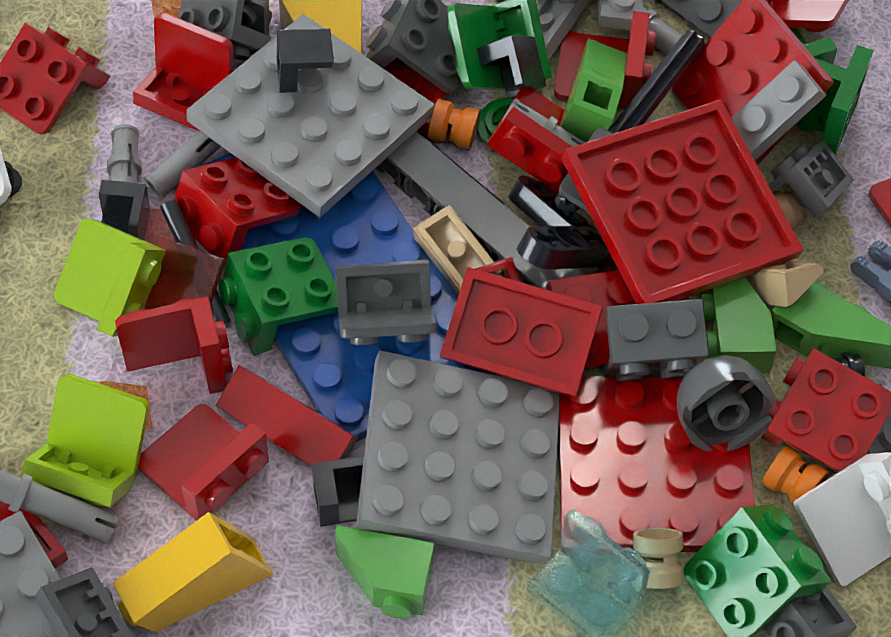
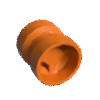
M439 98L432 114L428 140L442 143L445 140L455 143L457 148L470 151L476 135L481 109L470 106L464 109L454 107L451 101Z
M787 445L769 467L763 478L762 485L774 493L782 492L787 494L790 504L794 506L796 499L826 481L829 471L818 464L808 465L802 460L799 451Z

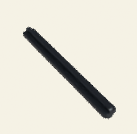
M687 30L608 131L614 134L645 124L704 47V38L699 36L695 30ZM560 193L555 198L556 207L561 209L566 215H574L580 208Z

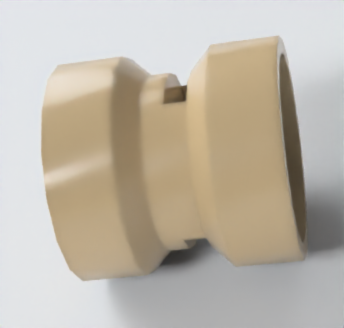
M648 528L635 531L633 533V548L638 553V563L634 566L635 585L654 589L673 588L684 583L683 567L678 563V553L683 549V533L669 528Z

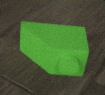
M337 525L335 530L336 555L373 607L381 608L384 614L399 619L408 618L411 614L423 615L434 564V543Z

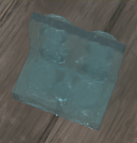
M571 509L565 515L560 551L527 583V590L583 637H617L641 612L650 570L636 551L628 547L622 548L607 536L606 530L597 520L589 516L584 517L575 509Z

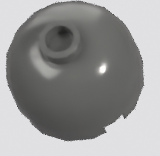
M723 355L709 358L695 365L684 376L678 388L676 410L679 420L692 444L704 451L713 452L711 446H718L720 443L728 442L727 450L729 451L754 441L768 428L772 421L769 412L772 404L776 407L777 399L766 378L757 367L741 358Z

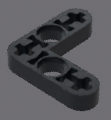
M519 176L508 197L515 206L539 226L527 228L517 246L518 254L532 265L547 270L602 267L608 259L610 252L598 229L577 211L571 216L564 214L555 205V198L558 195L542 182L529 176Z

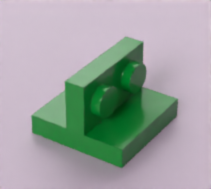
M859 45L856 46L847 69L815 59L834 83L825 92L826 96L796 123L803 130L823 132L822 139L835 156L857 106L874 51Z

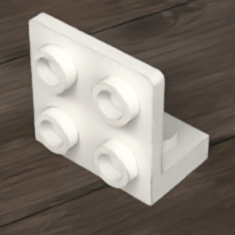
M891 452L863 456L794 501V507L834 582L838 586H847L891 556Z

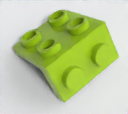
M92 218L83 219L79 224L56 285L54 299L63 306L99 321L96 330L116 337L118 334L115 320L118 317L137 309H145L151 288L160 275L161 262L166 250Z
M73 374L62 376L57 382L46 444L24 459L22 475L24 473L32 476V481L38 482L39 485L54 491H63L81 497L85 503L92 506L111 507L131 490L135 482L150 410L148 401L142 397Z

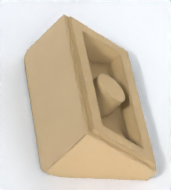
M450 205L413 228L415 241L444 275L457 296L459 295L467 267L475 269L494 262ZM501 270L497 271L498 276L501 275Z
M788 261L762 268L757 273L745 278L764 304L788 307L824 271L823 266L817 263Z

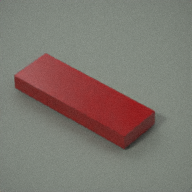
M238 365L215 405L247 426L251 422L255 423L266 433L267 439L310 466L314 463L346 459L358 438L241 365Z

